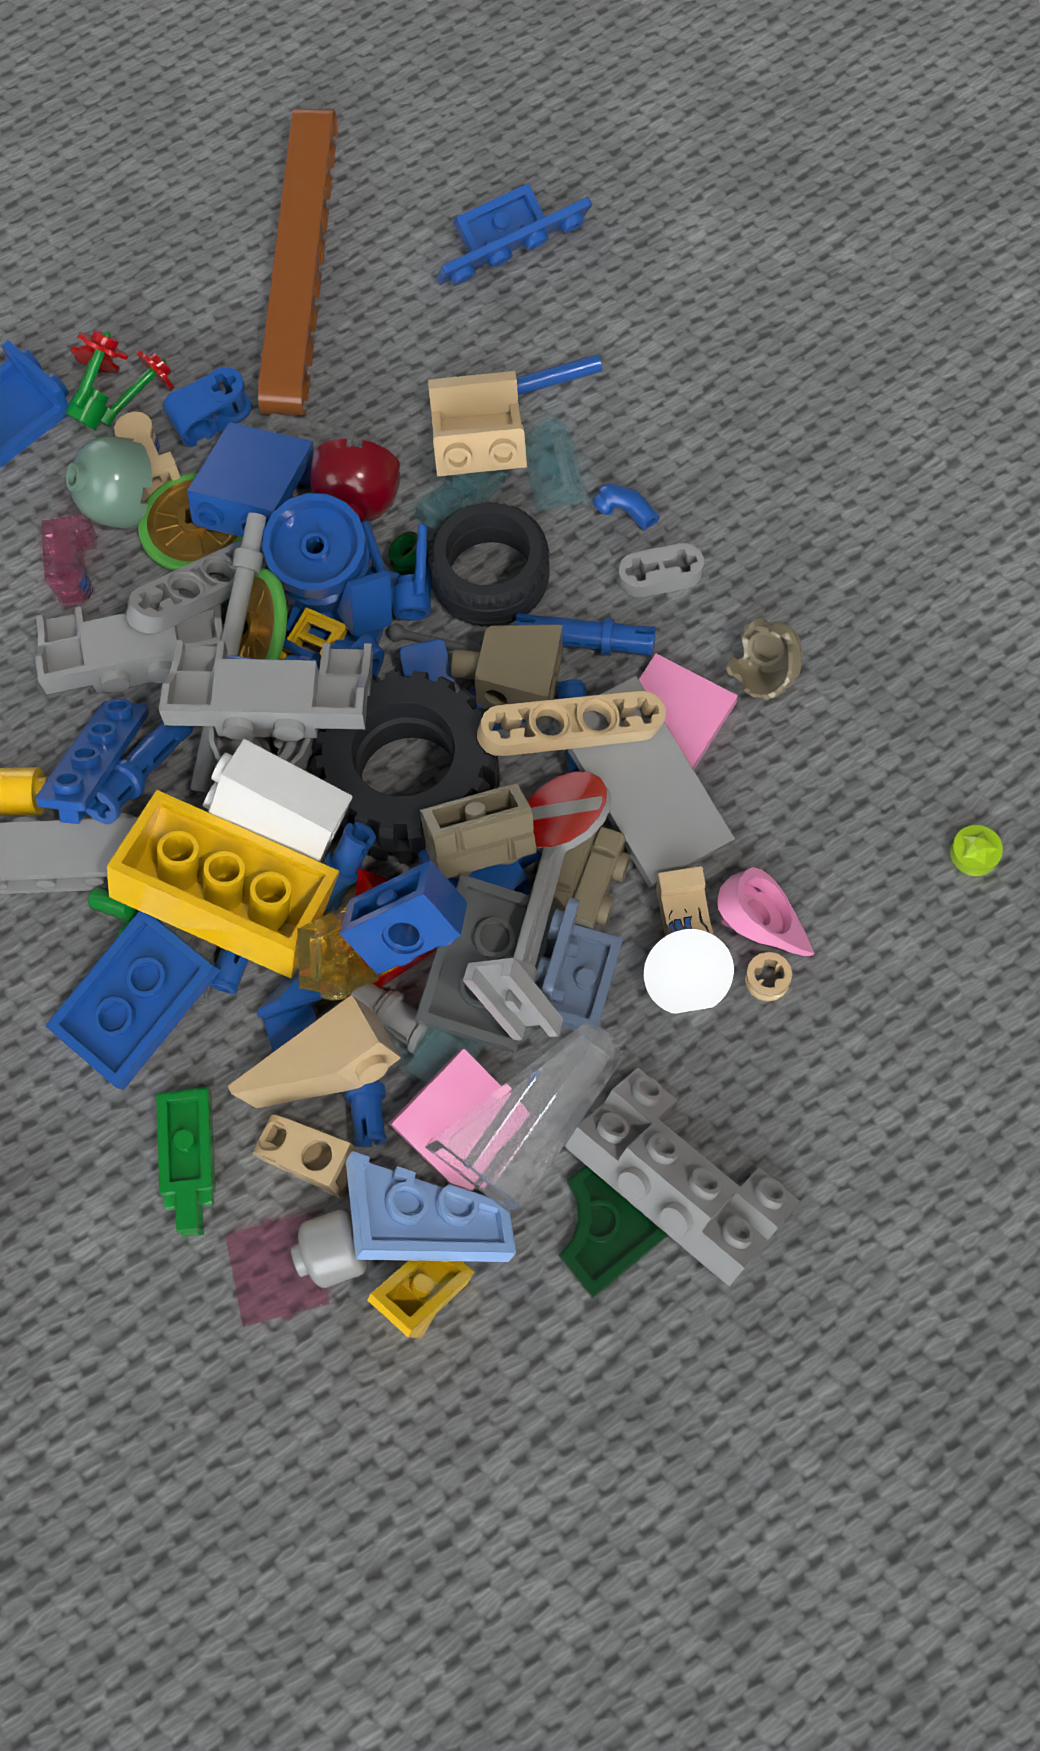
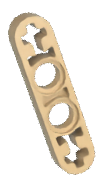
M648 691L497 705L489 708L484 713L477 730V739L480 746L494 756H510L645 741L658 733L666 717V708L663 701L657 695ZM636 708L641 709L644 716H651L648 723H643L641 716H632ZM589 711L601 713L606 718L608 727L601 731L589 728L583 720V714ZM542 716L555 718L561 726V732L554 736L543 734L536 726V719ZM625 718L623 724H622L621 727H620V726H619L620 719ZM522 719L526 720L525 728H519ZM495 723H501L503 730H510L507 739L501 738L498 731H492Z

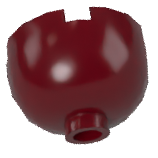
M338 438L322 443L314 450L310 471V488L312 493L328 494L346 502L359 516L361 523L363 521H373L387 513L394 504L400 485L401 475L399 473L400 462L398 458L388 449L362 440L361 448L346 446L347 438Z

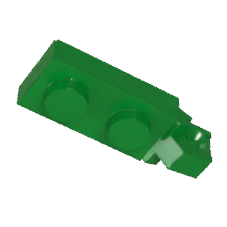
M208 1087L157 1093L159 1194L164 1198L166 1211L176 1210L177 1233L180 1232L183 1238L204 1235L203 1206L214 1205L213 1193L216 1192L212 1092Z

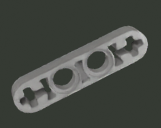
M242 540L132 591L126 611V619L130 626L146 634L160 633L230 599L236 570L232 569L235 549L241 548ZM261 542L260 553H262V554L264 555L263 550H262V543H263V542ZM263 556L261 568L269 569L265 556ZM218 572L227 576L230 581L222 582L215 580L208 573ZM183 588L193 592L196 597L184 598L177 595L173 590Z

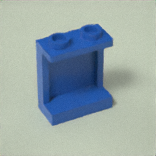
M9 340L1 344L7 360L0 365V468L67 417L68 414L65 413V410L69 405L66 400L69 391L61 379L53 372L47 375L42 370L38 360L28 349L24 348L20 351Z
M229 422L187 490L192 523L198 527L243 537L248 513H257L266 517V526L272 513L290 499L297 485L310 486V471L314 454L313 441Z

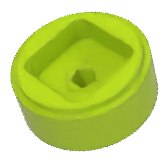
M971 825L960 830L950 848L953 864L961 872L971 876H983L993 871L1003 854V845L999 836L990 828L982 825Z

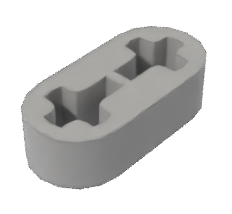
M688 543L633 552L626 555L620 562L618 584L622 591L633 597H646L687 589L695 586L700 581L703 575L704 556L697 547ZM684 560L686 565H690V571L682 572L681 568L676 566V561ZM640 568L642 574H646L645 580L637 581L636 576L632 575V569Z

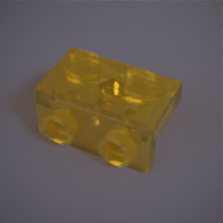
M347 906L297 928L296 955L299 964V988L320 992V996L328 1000L346 999L352 995L353 991L366 984L378 982L379 977L397 968L395 966L377 974L339 934Z

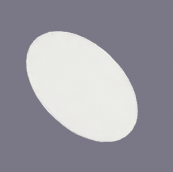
M697 929L676 931L662 938L650 951L644 966V982L650 997L658 1006L674 1014L716 1006L729 991L734 976L733 959L726 945L713 934Z

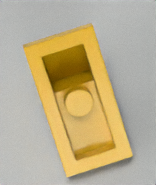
M408 1260L369 1295L367 1301L407 1337L421 1338L436 1313L469 1283L475 1272L463 1261Z

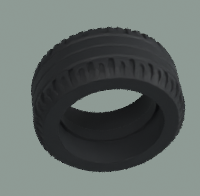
M488 501V503L481 502L480 504L473 503L471 506L467 505L465 508H460L459 511H454L452 515L447 516L446 520H443L441 525L437 527L430 542L428 563L432 588L441 605L460 621L464 620L465 623H471L474 626L478 624L480 627L511 624L516 620L517 613L528 614L532 612L546 592L550 577L548 542L536 520L518 507L514 508L513 505L508 506L506 503H492V501ZM482 543L508 545L519 551L527 560L520 573L512 579L496 585H478L468 582L458 576L452 569L455 560L460 554Z

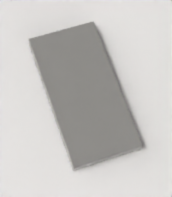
M635 676L600 695L645 691L638 677ZM636 708L632 715L641 716L643 723H648L651 716H644L641 709ZM589 711L583 714V720L589 728L601 731L608 727V722L601 713ZM554 718L552 725L559 734L561 726ZM625 718L620 719V722H619V726H620V727H621V725L623 724ZM663 722L654 737L645 741L567 749L580 772H590L599 776L611 793V808L607 817L615 831L626 836L625 848L631 854L632 860L649 888L657 885L658 873L686 869L730 845L735 840L665 722Z

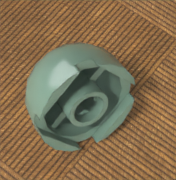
M100 436L81 447L73 462L67 468L66 485L71 491L72 498L80 512L94 523L115 528L131 529L140 523L147 511L149 503H141L143 488H152L151 462L146 448L141 443L132 442L134 439L116 436Z

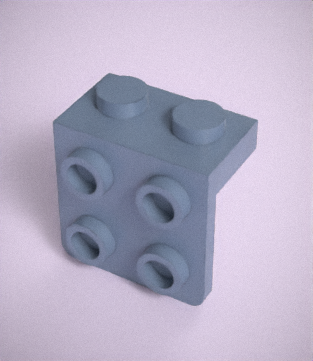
M569 897L566 910L556 909L554 912L545 955L551 956V958L541 956L535 984L562 1016L563 1022L561 1027L596 1036L623 938L575 925L580 900Z

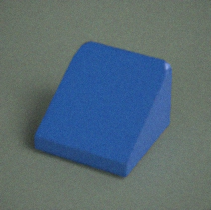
M387 570L347 581L337 613L353 636L385 628L391 624L390 575Z
M435 639L399 648L404 677H412L413 671L428 672L429 680L435 682L441 676L453 681L444 639Z
M309 962L298 968L292 979L286 977L256 1011L258 1018L263 1020L312 1005L321 1000V997L325 995L315 964Z

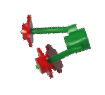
M94 329L92 335L79 332L77 337L83 340L86 345H80V347L72 346L70 352L75 355V360L86 366L79 388L67 406L65 413L94 431L97 430L101 422L110 427L116 415L154 377L172 391L175 387L167 377L172 371L166 365L167 362L164 358H160L153 352L147 356L138 349L135 354L148 370L108 408L105 405L109 398L93 388V382L98 370L114 374L119 372V366L113 363V359L110 356L127 360L128 354L119 350L117 347L119 340L112 337L108 331L102 332Z

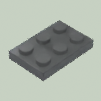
M461 874L456 889L467 901L462 933L450 945L437 947L414 1022L513 1053L518 1040H513L463 982L468 963L514 957L530 896ZM554 903L551 904L535 965L536 969H538L541 956L544 954L553 915L558 907Z

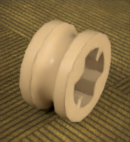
M760 953L753 957L748 964L745 976L746 987L751 995L759 1000L767 1002L777 1000L784 996L789 989L792 979L791 966L784 957L777 953ZM764 966L774 967L773 974L780 973L782 979H776L774 987L762 986L764 980L757 981L755 975L762 973Z

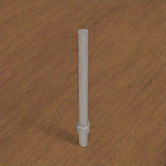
M248 513L241 548L235 549L232 569L236 570L221 639V641H225L228 650L227 654L238 656L254 576L260 574L264 556L260 553L266 517L257 513ZM203 726L190 790L208 794L216 757L209 743V726Z

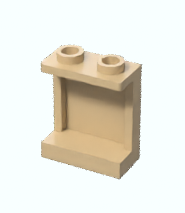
M516 371L428 380L437 476L527 467L525 434L519 410Z

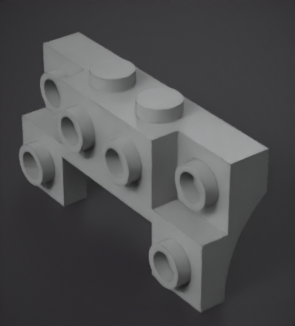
M179 588L173 590L177 595L184 598L196 597L189 590L180 591ZM223 602L156 634H146L131 627L126 619V613L86 621V615L80 606L74 608L75 614L45 620L43 614L37 615L38 648L35 655L38 682L46 695L93 685L98 694L103 692L119 693L131 686L150 682L163 683L170 672L176 640H183L185 646L217 647V641L222 639L226 620Z
M176 640L170 672L162 683L159 712L164 725L215 726L218 736H226L233 740L242 741L252 737H276L289 742L298 741L302 738H317L318 728L365 729L367 698L370 696L372 644H364V650L331 649L330 643H322L321 662L318 672L316 661L227 659L228 650L225 641H217V647L185 646L183 640Z
M637 1068L612 1089L605 1102L576 1127L564 1147L726 1285L731 1287L801 1201L761 1168H758L741 1187L661 1122L673 1108L677 1099L663 1089L656 1080L650 1078Z

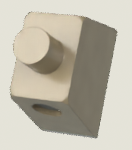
M556 624L490 626L485 630L480 652L454 650L451 675L455 678L475 680L476 702L482 705L484 709L497 705L554 700L563 655V627ZM542 716L536 719V723L549 725L550 716Z

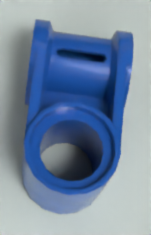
M221 367L186 387H181L171 392L164 400L163 411L182 442L186 446L195 447L198 445L197 441L203 438L209 440L215 434L225 430L229 422L237 424L247 418L251 412L252 404L249 396L244 392L245 384L242 375L233 368ZM220 381H223L226 391L221 390ZM233 402L236 403L238 412L234 411L232 406Z

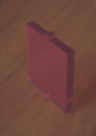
M310 1213L274 1223L271 1219H265L262 1226L225 1235L243 1327L280 1317L285 1321H289L292 1319V1314L330 1304L327 1288L318 1287L309 1275L300 1277L291 1254V1246L299 1244V1227L305 1221L312 1219Z

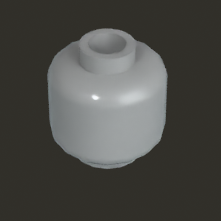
M340 1209L305 1221L299 1227V1244L291 1246V1254L300 1277L309 1275L318 1287L327 1288L366 1272L368 1260H356L352 1216L348 1210Z

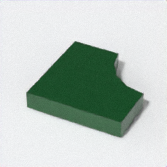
M585 1165L567 1179V1184L577 1203L578 1221L571 1241L559 1254V1258L593 1299L669 1237V1235Z

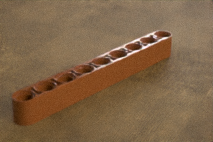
M293 109L258 383V401L262 415L306 416L307 410H303V402H308L311 375L307 374V367L312 366L315 340H311V332H316L318 306H315V298L320 297L322 272H319V265H323L326 243L322 233L327 232L329 207L326 205V200L331 198L333 175H330V168H334L336 144H334L333 137L338 135L335 109Z

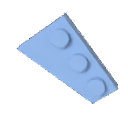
M351 1151L346 1160L356 1260L509 1262L516 1254L509 1205L507 1203L451 1184L442 1188L416 1179V1172L398 1166L392 1171L369 1163V1156Z

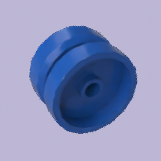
M306 493L289 499L272 513L264 528L262 550L269 570L279 578L286 600L295 607L305 610L307 607L318 613L336 611L347 581L371 574L372 558L359 516L346 502L331 495Z

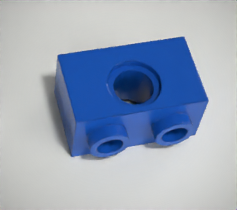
M430 860L350 899L339 934L377 974H380L395 966H404L415 957L436 947H445L453 943L461 936L467 901Z

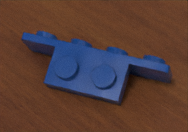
M528 183L457 216L453 224L468 254L441 267L436 277L439 284L442 285L452 280L454 286L460 285L476 275L475 269L486 263L489 264L490 268L504 264L513 257L511 251L525 246L527 251L533 250L549 240L547 234L560 228L563 234L577 229L585 223L583 217L592 206L589 197L545 217Z
M127 699L103 701L36 795L37 806L58 809L60 822L80 824L87 813L85 810H87L117 761L121 758L148 717V705L132 703Z

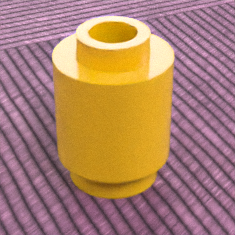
M40 767L0 768V815H41L44 812L43 807L37 806L36 795L49 777H45Z

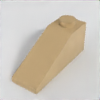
M351 995L229 1084L228 1088L232 1095L255 1108H261L360 1088L383 1077L388 1067L401 1059L375 1012Z

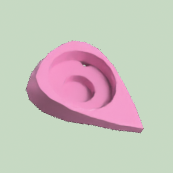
M752 867L746 871L738 872L728 878L720 887L717 900L718 910L721 914V924L757 943L777 947L805 957L815 954L805 930L785 893L777 882L762 869Z

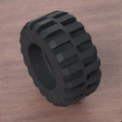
M400 671L386 673L387 679L375 682L373 677H371L370 696L367 698L365 729H322L323 732H318L317 738L313 739L312 750L315 757L311 760V766L314 776L353 796L337 831L339 835H343L348 823L352 825L355 822L363 823L370 827L376 836L375 842L370 848L372 858L386 862L389 853L398 855L400 864H414V855L426 849L420 810L498 788L500 786V769L498 756L486 752L480 746L477 739V730L486 711L483 708H477L476 698L465 689H461L456 693L455 682L442 676L438 677L435 682L429 680L428 672L413 671L412 677H401ZM420 738L429 740L440 745L452 757V765L441 781L432 788L411 796H392L381 793L367 785L362 778L363 770L371 756L384 745L399 739Z

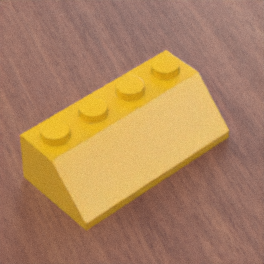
M156 790L107 865L110 898L292 979L314 939L339 876V870L159 790Z

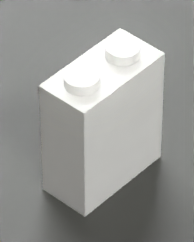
M243 739L233 756L225 752L218 762L211 778L215 782L204 800L203 807L209 809L210 814L322 863L332 845L353 796Z

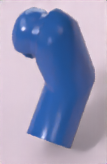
M609 482L600 486V492L593 497V505L599 512L610 515L617 506L625 510L643 531L656 524L660 518V515L635 489Z

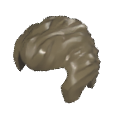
M762 617L747 622L743 626V633L741 634L744 655L739 659L733 655L727 661V673L729 676H734L742 684L743 690L752 697L765 700L777 698L788 688L792 687L800 674L803 652L799 636L793 628L785 623L775 622L771 624Z

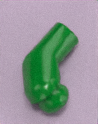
M96 887L89 895L88 904L92 910L114 916L123 923V926L118 931V937L139 912L135 908L110 898L106 888Z

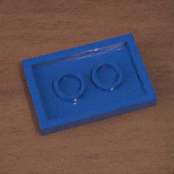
M139 911L45 1027L113 1086L124 1090L210 985L220 970L157 918Z

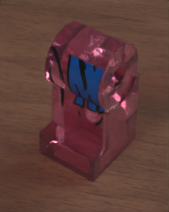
M86 515L42 520L43 563L46 583L54 592L55 599L61 605L66 607L80 606L89 600L93 592L92 582L86 572L85 550L97 549L96 532Z

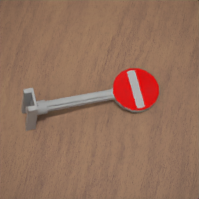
M570 772L555 777L540 787L527 801L533 816L536 851L542 853L514 957L468 963L463 982L513 1040L523 1039L526 1026L540 1025L549 1037H557L560 1034L563 1018L535 984L538 972L535 965L564 855L567 850L575 848L592 837L604 823L611 808V793L602 779L590 772Z

